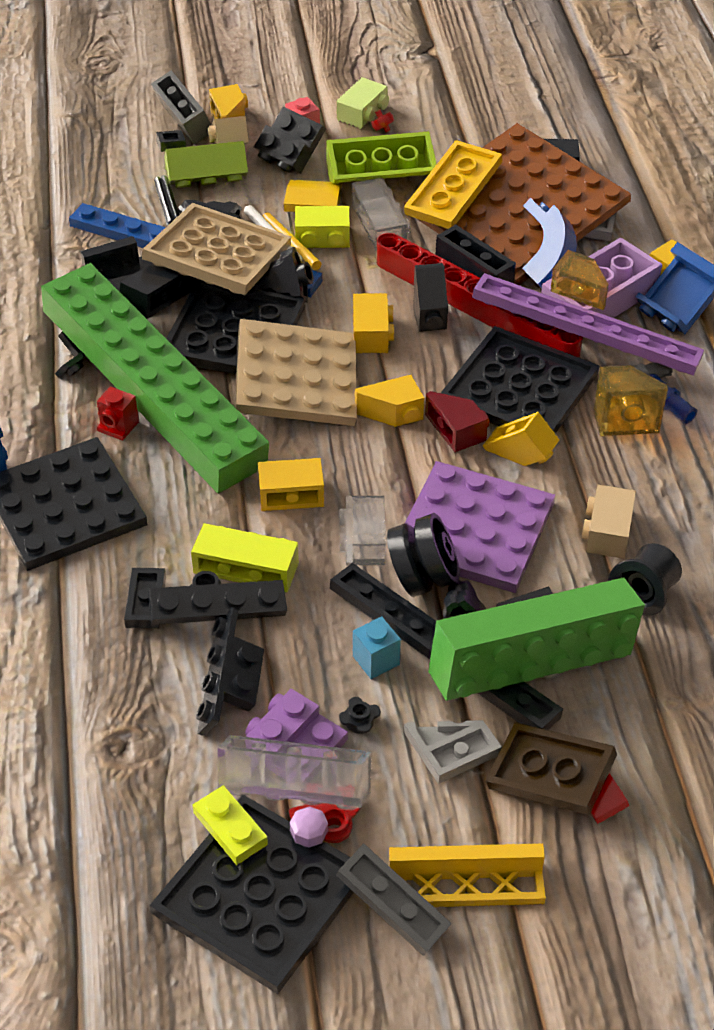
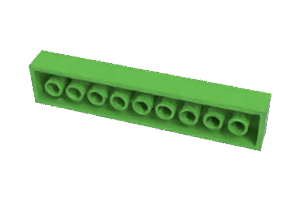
M91 263L41 286L43 312L117 389L136 396L138 411L217 494L258 472V462L268 461L269 441Z

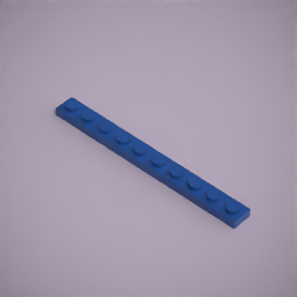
M84 203L69 217L70 227L114 240L133 236L137 246L144 248L166 228ZM312 270L314 281L312 284L307 285L309 298L312 297L323 282L321 272Z

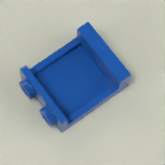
M677 242L670 250L674 259L645 296L638 292L635 297L640 303L639 309L650 318H653L655 315L661 319L660 323L671 332L677 329L685 335L714 299V264Z

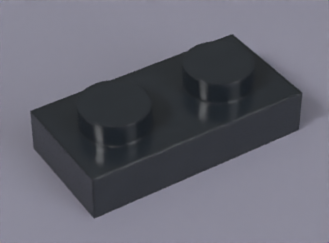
M132 568L124 617L125 628L159 629L160 625H151L148 591L149 588L165 587V568Z

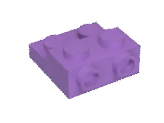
M290 689L284 696L278 693L272 698L268 706L269 712L262 719L255 717L250 721L245 731L247 752L302 788H305L348 740V731L320 715L319 705L295 690Z

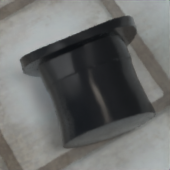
M651 543L642 546L634 559H625L616 564L609 574L608 581L625 578L645 604L642 615H656L663 610L667 603V590L680 580L682 567L679 559L670 549L660 544Z

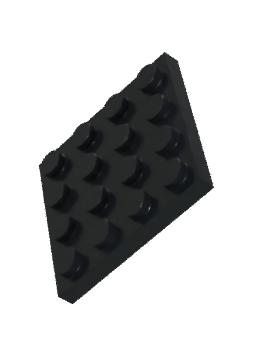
M197 279L166 339L195 367L237 374L240 319L297 326L305 308V298L257 289H250L246 295L236 294L229 289L207 284L203 280Z
M494 326L441 393L473 400L480 410L486 412L489 423L496 426H501L539 412L556 434L597 377L600 365Z
M98 437L0 472V521L27 571L148 525L147 516Z
M242 794L237 800L238 803L266 834L268 845L236 865L209 833L149 907L151 914L268 989L279 994L354 892L336 876L338 870L350 857L324 841L309 848L295 843L290 832V821Z

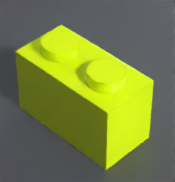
M295 206V237L306 248H350L349 206Z

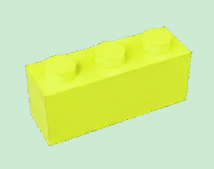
M203 523L191 551L193 573L195 574L201 571H211L219 579L238 583L283 580L284 591L287 593L299 564L298 542L206 523Z

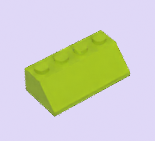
M429 131L326 140V165L329 181L332 183L429 175L437 165Z

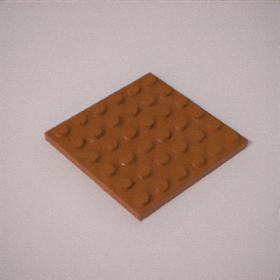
M516 123L482 147L501 153L503 162L456 225L516 263L514 284L520 285L530 278L522 268L539 251L544 236L542 225L523 207L530 198L538 205L541 202L549 208L555 205L570 221L575 231L576 241L578 242L631 202V193ZM417 219L438 234L447 230V228Z

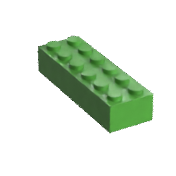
M620 578L437 620L428 672L444 699L448 701L552 674H560L584 666H592L596 663L616 658H623L632 654L645 604L626 579Z

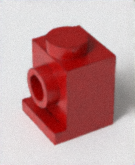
M110 386L97 400L100 420L97 431L123 441L139 423L136 396Z

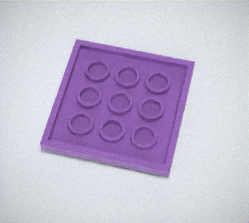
M436 461L405 523L407 522L414 528L416 519L436 513L451 537L459 563L460 577L516 593L553 508L555 494Z

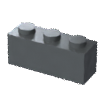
M172 70L151 83L162 105L193 144L208 136L207 128L212 126L203 108Z

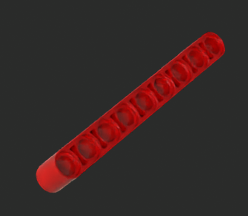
M383 233L377 238L376 263L385 271L414 286V268L416 265L443 263L449 305L492 328L497 326L580 358L582 336L568 333L557 327L540 323L537 320L520 314H514L508 310L472 298L473 290L481 279L478 276L397 234Z

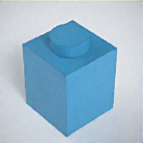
M382 616L353 630V657L370 679L400 665L401 639Z

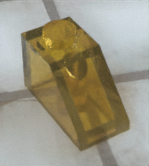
M567 250L553 268L550 291L604 310L609 284L595 259Z

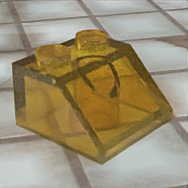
M631 365L600 367L593 410L599 436L659 434L668 392L667 385Z

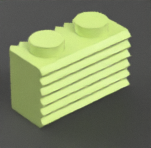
M361 77L348 91H345V94L337 99V120H341L343 123L346 122V124L350 123L351 126H358L361 129L368 121L374 120L376 111L387 108L389 103L388 86Z

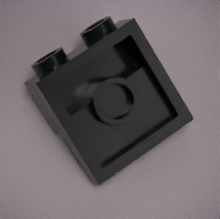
M282 107L272 127L268 125L264 127L254 148L259 152L257 156L268 163L274 160L278 162L277 166L284 171L290 173L291 170H294L301 174L326 128L307 117Z

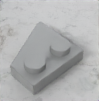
M483 720L465 721L463 723L437 721V727H416V722L404 724V734L438 784L497 757L502 748Z

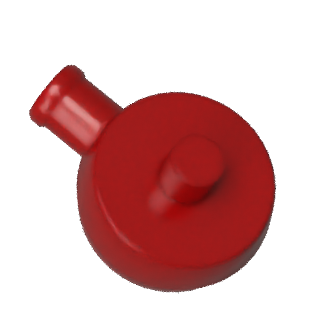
M381 110L376 111L377 118L371 121L374 130L377 131L383 128L385 133L390 131L389 124L395 121L393 114L390 111L382 114Z

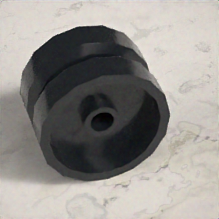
M436 513L416 519L414 528L406 522L388 529L387 543L391 561L397 577L410 596L416 597L431 591L433 582L442 588L459 581L460 570L454 545L444 523Z

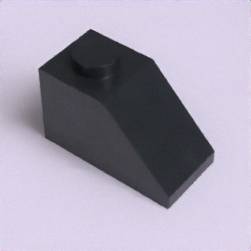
M443 263L416 265L414 268L413 312L419 332L447 329L448 300Z

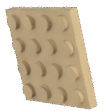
M192 203L142 249V259L152 262L156 266L175 270L181 275L192 276L203 280L207 284L217 285L229 289L233 293L246 295L269 270L271 262L279 259L280 252L288 249L292 236Z
M240 319L235 408L240 413L355 426L357 405L355 403L356 341L354 340V333Z

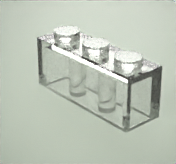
M383 178L352 183V206L376 252L377 238L383 233H394L407 239V234L411 233L409 220L402 215L399 202H395L392 189L387 187Z

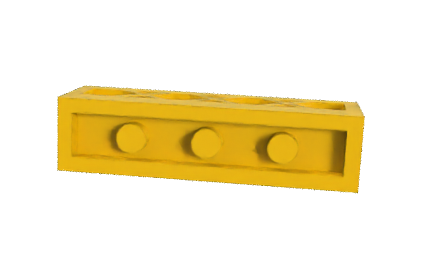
M543 843L389 847L388 866L402 879L413 880L422 888L418 893L433 907L545 904L546 900L543 879L545 859ZM518 877H534L536 892H520L511 884ZM480 878H490L498 887L492 893H481L473 885ZM441 879H451L460 888L454 894H443L434 886Z

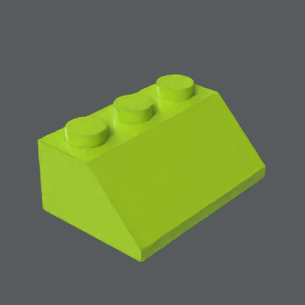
M244 141L172 148L165 151L164 159L170 185L175 184L176 188L190 187L191 182L201 181V185H212L217 183V179L226 178L227 182L242 181V177L248 174Z

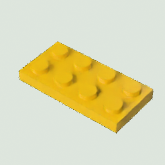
M455 140L405 204V215L447 229L456 225L502 164V154Z

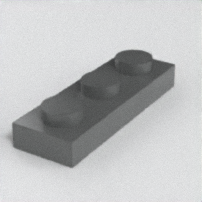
M364 843L336 874L341 881L423 956L452 924Z

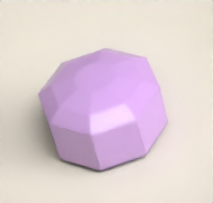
M309 806L295 812L290 821V832L295 843L309 848L323 842L328 833V822L323 811Z

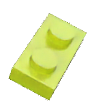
M224 785L192 804L193 813L236 865L268 845L266 834Z

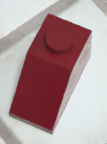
M433 391L426 393L425 416L455 453L487 440L488 415L484 410H480L473 400Z

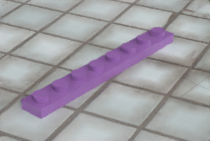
M485 273L473 290L472 298L483 301L485 304L500 307L514 314H520L537 320L540 323L557 327L568 333H574L591 339L596 343L611 346L622 352L631 353L650 362L659 363L693 376L704 353V349Z

